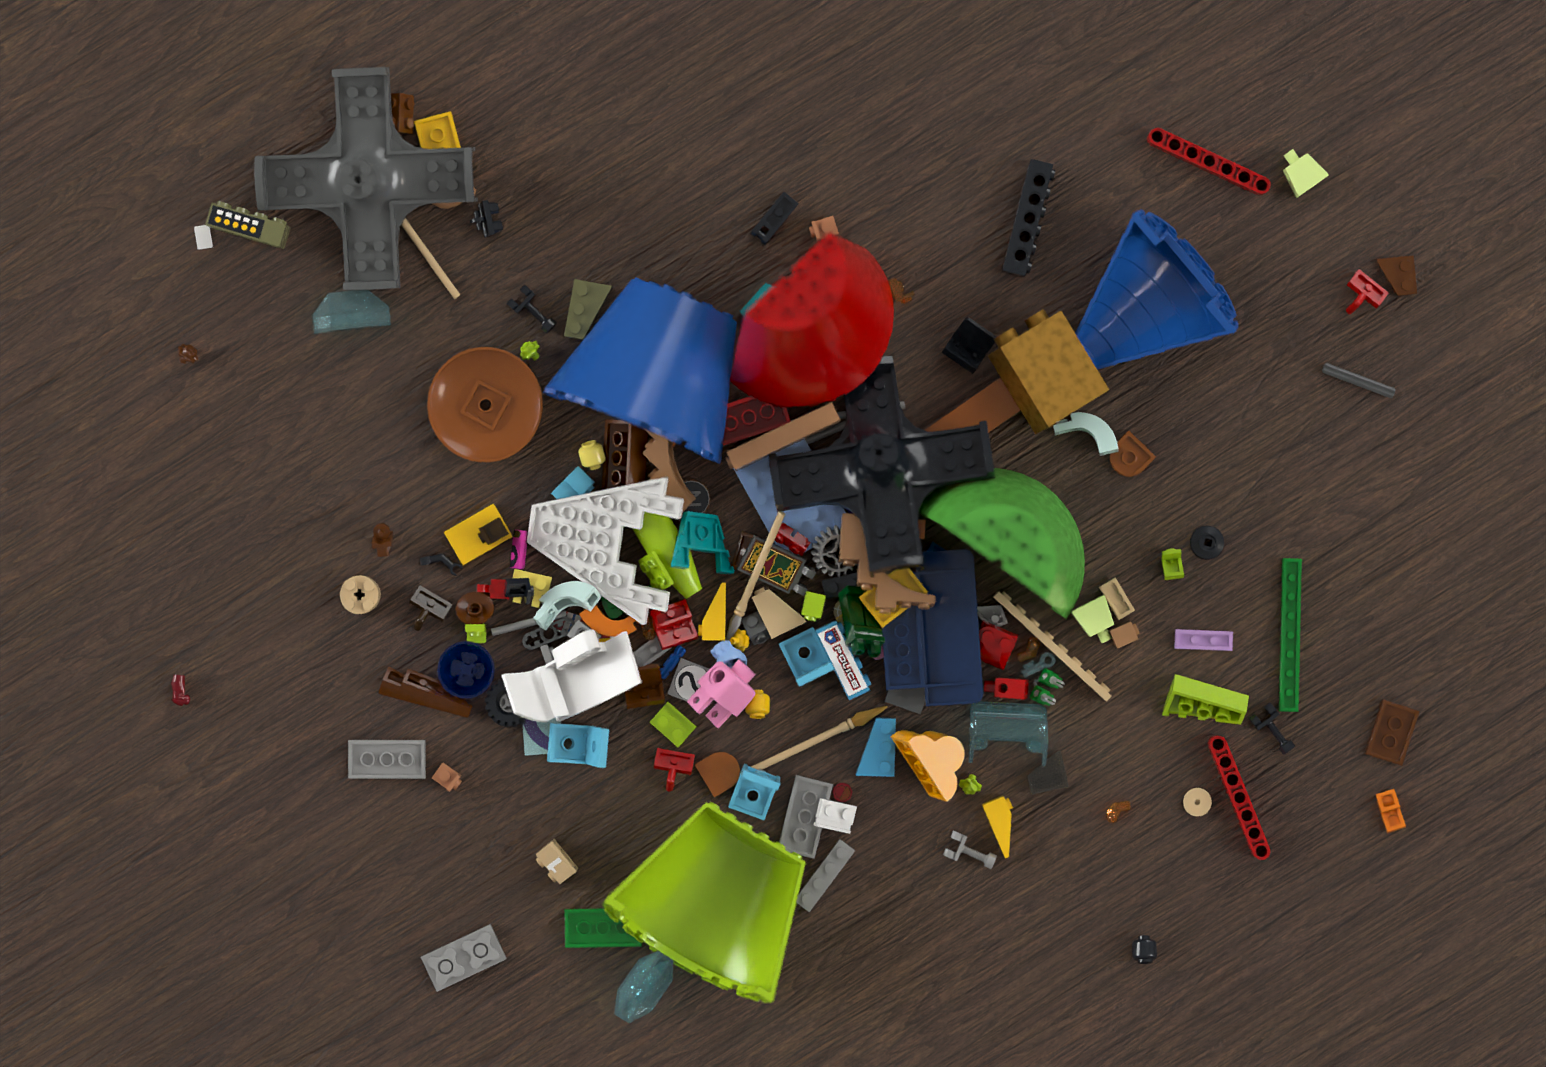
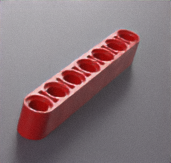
M1154 128L1147 136V141L1151 146L1249 192L1263 195L1270 189L1271 184L1268 178L1168 131ZM1156 132L1161 135L1160 142L1153 141V133ZM1176 141L1179 144L1178 150L1170 149L1169 142ZM1188 149L1195 150V158L1187 156L1186 152ZM1205 157L1213 159L1214 163L1212 166L1205 165ZM1223 165H1228L1231 168L1230 174L1226 175L1222 172L1221 168ZM1240 173L1247 174L1248 181L1246 183L1239 180ZM1258 181L1265 183L1264 191L1257 189L1256 183Z
M1213 735L1208 740V747L1249 849L1255 858L1265 860L1270 855V847L1225 738L1220 735ZM1215 739H1221V748L1214 749L1213 741ZM1226 756L1229 758V764L1226 767H1222L1220 759ZM1234 774L1236 782L1229 785L1227 778L1229 775ZM1238 792H1242L1244 796L1241 802L1234 800V796ZM1245 810L1251 812V817L1248 820H1243L1241 816ZM1252 828H1257L1258 835L1255 838H1250L1249 830ZM1262 845L1265 847V853L1258 856L1256 849Z

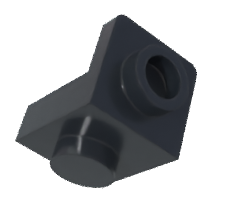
M506 578L504 594L505 597H524L525 604H530V598L534 597V587L530 586L529 578Z

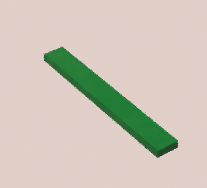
M1282 558L1279 711L1299 712L1302 559Z

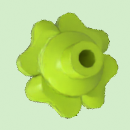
M529 341L523 344L520 348L522 360L530 358L537 360L539 358L537 353L539 345L537 341L533 343Z
M970 774L966 779H961L959 787L962 788L965 794L973 795L976 791H981L982 785L977 782L976 776Z

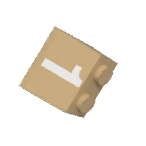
M555 839L535 854L537 856L535 860L542 868L545 866L548 869V876L554 883L557 881L561 884L578 870L576 864Z

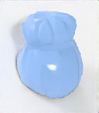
M729 640L721 641L710 651L713 657L717 659V662L721 661L730 668L738 659L747 665L746 656L739 649L734 648Z

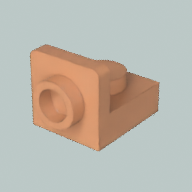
M833 216L812 221V226L809 227L812 238L816 237L817 241L822 240L829 232L835 235L839 234Z
M443 762L432 779L450 792L452 789L456 791L462 782L460 780L462 775Z

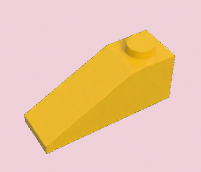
M724 582L720 585L702 620V625H698V636H702V640H725L726 583Z
M1002 795L983 803L982 806L1004 857L1008 858L1011 831L1010 809L1013 807L1009 798L1005 799Z

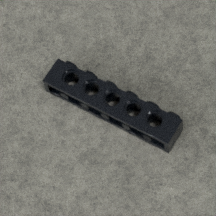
M1030 159L1002 272L1020 277H1025L1026 273H1030L1032 263L1029 262L1030 255L1035 254L1037 244H1034L1035 236L1039 237L1041 225H1038L1039 219L1044 218L1046 207L1043 204L1045 199L1048 200L1051 188H1048L1049 180L1053 181L1055 170L1052 169L1053 164L1035 159ZM1035 177L1043 178L1044 184L1036 186L1034 184ZM1031 195H1036L1039 198L1037 205H1032L1029 202ZM1032 214L1034 222L1031 224L1026 223L1024 216ZM1020 233H1028L1030 240L1022 242L1019 238ZM1016 251L1024 252L1025 259L1023 261H1018L1015 258Z

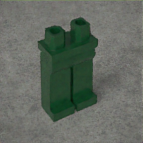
M847 585L838 593L845 636L847 638L845 645L851 647L853 655H862L865 649H868V656L875 658L881 654V645L885 643V637H882L883 631L880 628V624L859 599L867 590Z

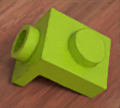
M1170 548L1162 551L1161 562L1164 579L1184 578L1181 549Z

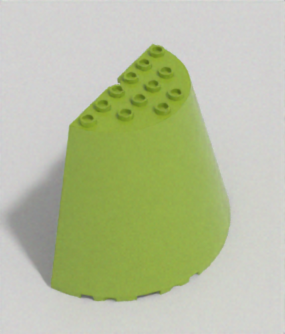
M706 802L606 898L603 907L614 922L618 923L620 920L624 924L623 929L625 932L633 936L640 943L644 942L649 945L650 950L692 975L695 973L701 976L702 980L728 991L733 988L737 990L736 995L756 1002L761 1000L763 1003H771L776 992L806 862L802 860L801 855L785 850L786 847L783 844L770 841L769 836L762 832L756 834L752 831L753 827L748 823H740L733 814L729 812L725 814L719 810L720 807L718 805Z

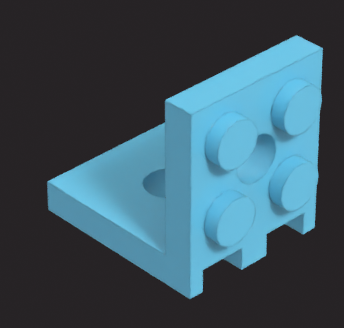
M813 627L779 643L799 687L834 670ZM807 647L810 650L807 658L799 656L800 648Z
M550 723L547 761L587 764L606 768L609 729L589 725ZM567 738H570L572 741V746L569 749L564 747V741Z
M744 764L728 807L765 820L775 790L779 789L780 776H774L766 773L764 770L755 769ZM749 791H756L759 795L758 798L754 801L749 800L747 797Z

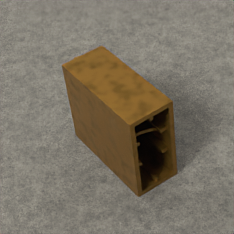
M1044 309L1024 321L1029 328L1027 332L1019 336L1013 327L996 337L994 341L999 349L988 355L1035 435L1109 390L1062 311L1050 318Z

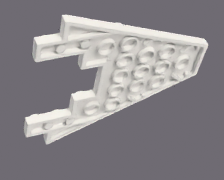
M662 477L536 503L531 507L527 543L580 581L595 587L601 596L640 624L645 625L647 624L649 608L663 612L668 610L670 592L634 584L637 565L619 561L623 528L626 526L640 530L643 526L644 512L680 519L684 499L666 495L668 477Z

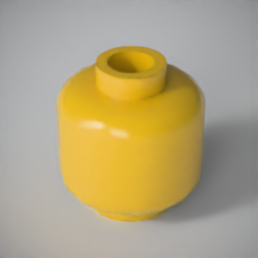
M754 690L755 696L745 707V712L750 715V718L762 719L770 712V697L764 694L763 690Z

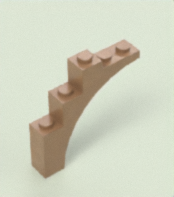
M646 430L653 438L645 445L647 449L643 454L657 467L648 475L650 477L649 480L668 477L666 495L684 499L683 513L696 498L686 487L679 474L674 458L673 442L664 436H659Z
M842 514L839 563H843L844 566H855V564H858L857 587H861L862 590H873V588H876L875 611H879L880 614H891V612L895 611L896 604L901 608L918 606L919 609H930V607H933L935 604L934 595L922 594L905 588L891 579L885 572L874 573L875 577L871 578L862 525L854 514Z

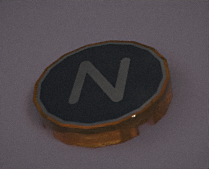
M684 481L686 487L696 498L684 512L705 513L710 505L711 497L709 490L699 481Z

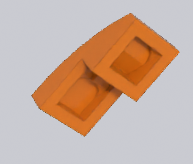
M1391 789L1376 794L1387 833L1406 828L1395 790Z

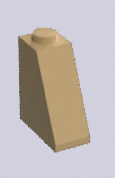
M763 587L754 591L755 596L752 599L771 639L806 623V620L770 589L765 590Z

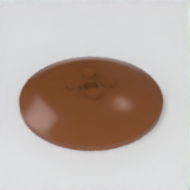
M477 347L458 353L438 370L429 389L427 409L433 431L442 444L451 452L471 461L495 462L513 456L530 442L542 418L543 398L537 378L520 358L502 349ZM485 399L491 402V408L487 411L482 410L480 407L481 402Z

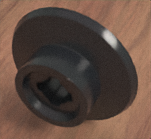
M1201 526L1191 535V550L1201 559H1214L1224 548V537L1213 526ZM1206 538L1212 541L1210 547L1204 545Z

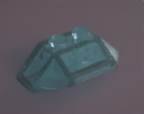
M368 289L328 293L312 315L314 334L391 325L389 306Z
M660 951L639 958L617 990L614 1014L631 1023L635 1019L650 1013L673 981L674 960Z

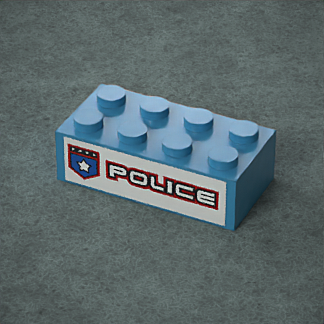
M834 620L816 629L815 632L848 699L851 700L869 691L868 686L872 684L867 674L862 675L860 669L863 666L858 656L854 658L851 647L845 645V638L843 636L845 630L842 623H837Z

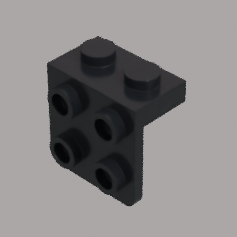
M966 317L941 353L974 374L994 345L996 336L972 319Z

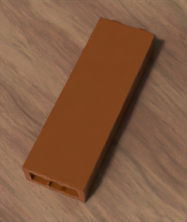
M1000 377L925 429V431L935 432L979 425V421L987 420L989 433L1019 412L1020 408Z

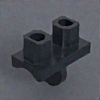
M488 200L478 203L479 210L473 211L474 219L469 220L470 224H476L477 230L483 229L484 238L503 230L501 220L492 221L491 217L492 214L499 213L498 203H488Z

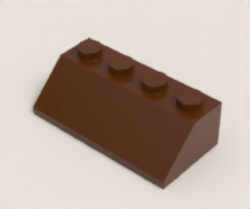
M605 419L604 453L606 460L603 463L602 490L645 481L646 456L643 452L647 449L645 445L648 438V432L645 429L623 420Z

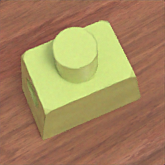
M1292 149L1284 155L1290 165L1283 172L1296 198L1329 176L1307 153L1299 158Z
M1101 595L1071 611L1073 617L1089 637L1097 634L1101 643L1112 639L1107 628L1114 625L1105 595Z

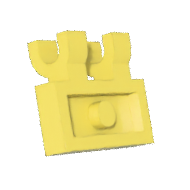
M514 569L512 578H529L530 586L534 587V597L531 606L540 608L541 602L539 599L550 590L552 577ZM513 597L514 603L521 604L522 597Z

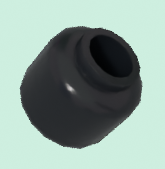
M1148 935L1138 936V940L1132 942L1133 959L1138 964L1153 963V960L1157 958L1156 941L1150 939Z

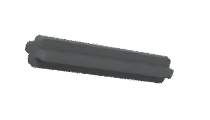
M1325 363L1322 372L1388 398H1393L1396 389L1329 363Z

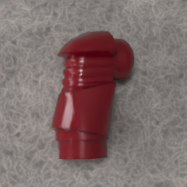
M173 675L171 682L173 699L171 700L178 706L188 705L190 696L184 695L185 676Z

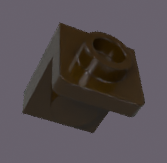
M499 517L480 527L478 536L483 544L486 542L487 545H490L509 533Z

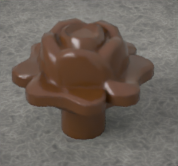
M182 344L177 348L181 363L185 364L187 361L194 363L198 361L197 350L192 345Z

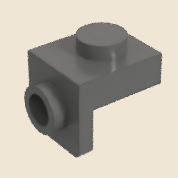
M758 611L741 619L753 645L762 644L771 637Z

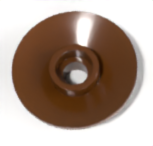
M470 592L458 600L455 608L456 615L465 624H483L492 617L494 604L488 595L481 592Z

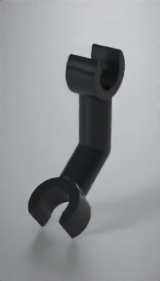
M443 553L420 558L421 566L441 561L450 569L451 574L457 576L453 572L454 566H459L462 569L460 564L454 563Z

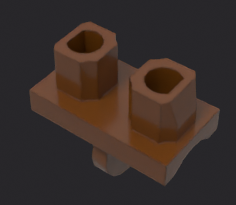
M378 523L373 529L372 548H377L378 557L389 556V550L392 547L393 531H390L389 526L385 523Z

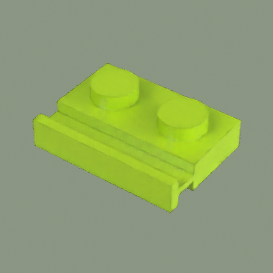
M667 702L650 721L656 729L677 747L697 727L670 702Z

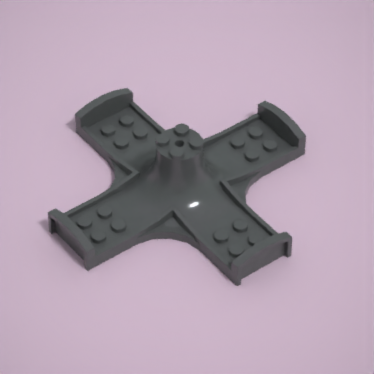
M389 67L332 69L336 101V127L333 135L327 144L315 152L300 155L255 156L254 172L257 210L307 208L323 212L334 220L341 231L345 273L343 290L400 288L398 239L402 223L406 216L419 206L431 203L478 201V197H474L472 151H475V147L426 149L415 147L405 141L396 130L393 122Z

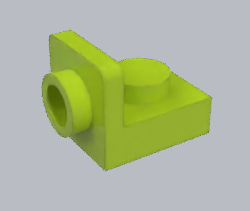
M465 624L467 643H486V624Z

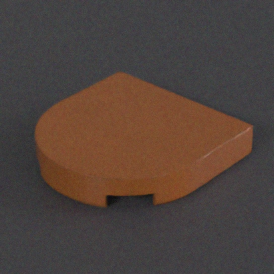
M1129 430L1117 441L1119 451L1110 453L1109 457L1112 468L1118 474L1126 477L1140 474L1156 458Z
M726 752L713 753L695 764L714 798L734 786L740 776L738 761L734 756Z

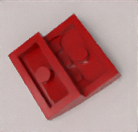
M686 599L668 605V610L665 612L655 609L650 611L653 627L662 650L698 639Z

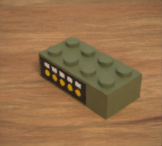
M218 201L217 204H211L206 226L284 250L290 227L286 225L287 222L275 217H273V220H269L268 216L258 212L252 215L249 214L250 211L238 206H236V209H232L231 205Z

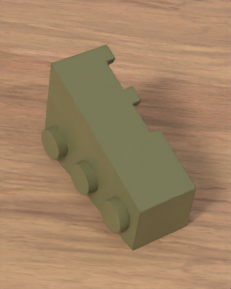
M574 279L565 337L583 340L587 336L613 286Z

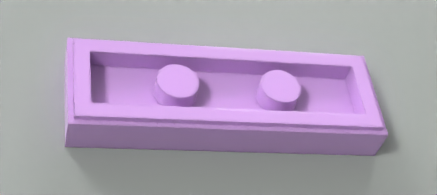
M1175 629V649L1232 651V631Z

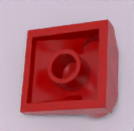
M983 620L979 628L981 661L1004 670L1015 647L1018 635Z

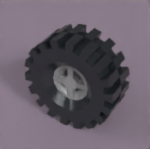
M497 681L498 683L496 685L493 684L491 686L492 689L488 690V696L485 698V708L489 717L498 725L506 728H516L520 724L524 725L527 719L514 714L504 681Z

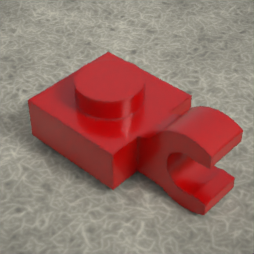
M491 579V585L477 584V592L490 593V598L509 599L504 594L506 580Z

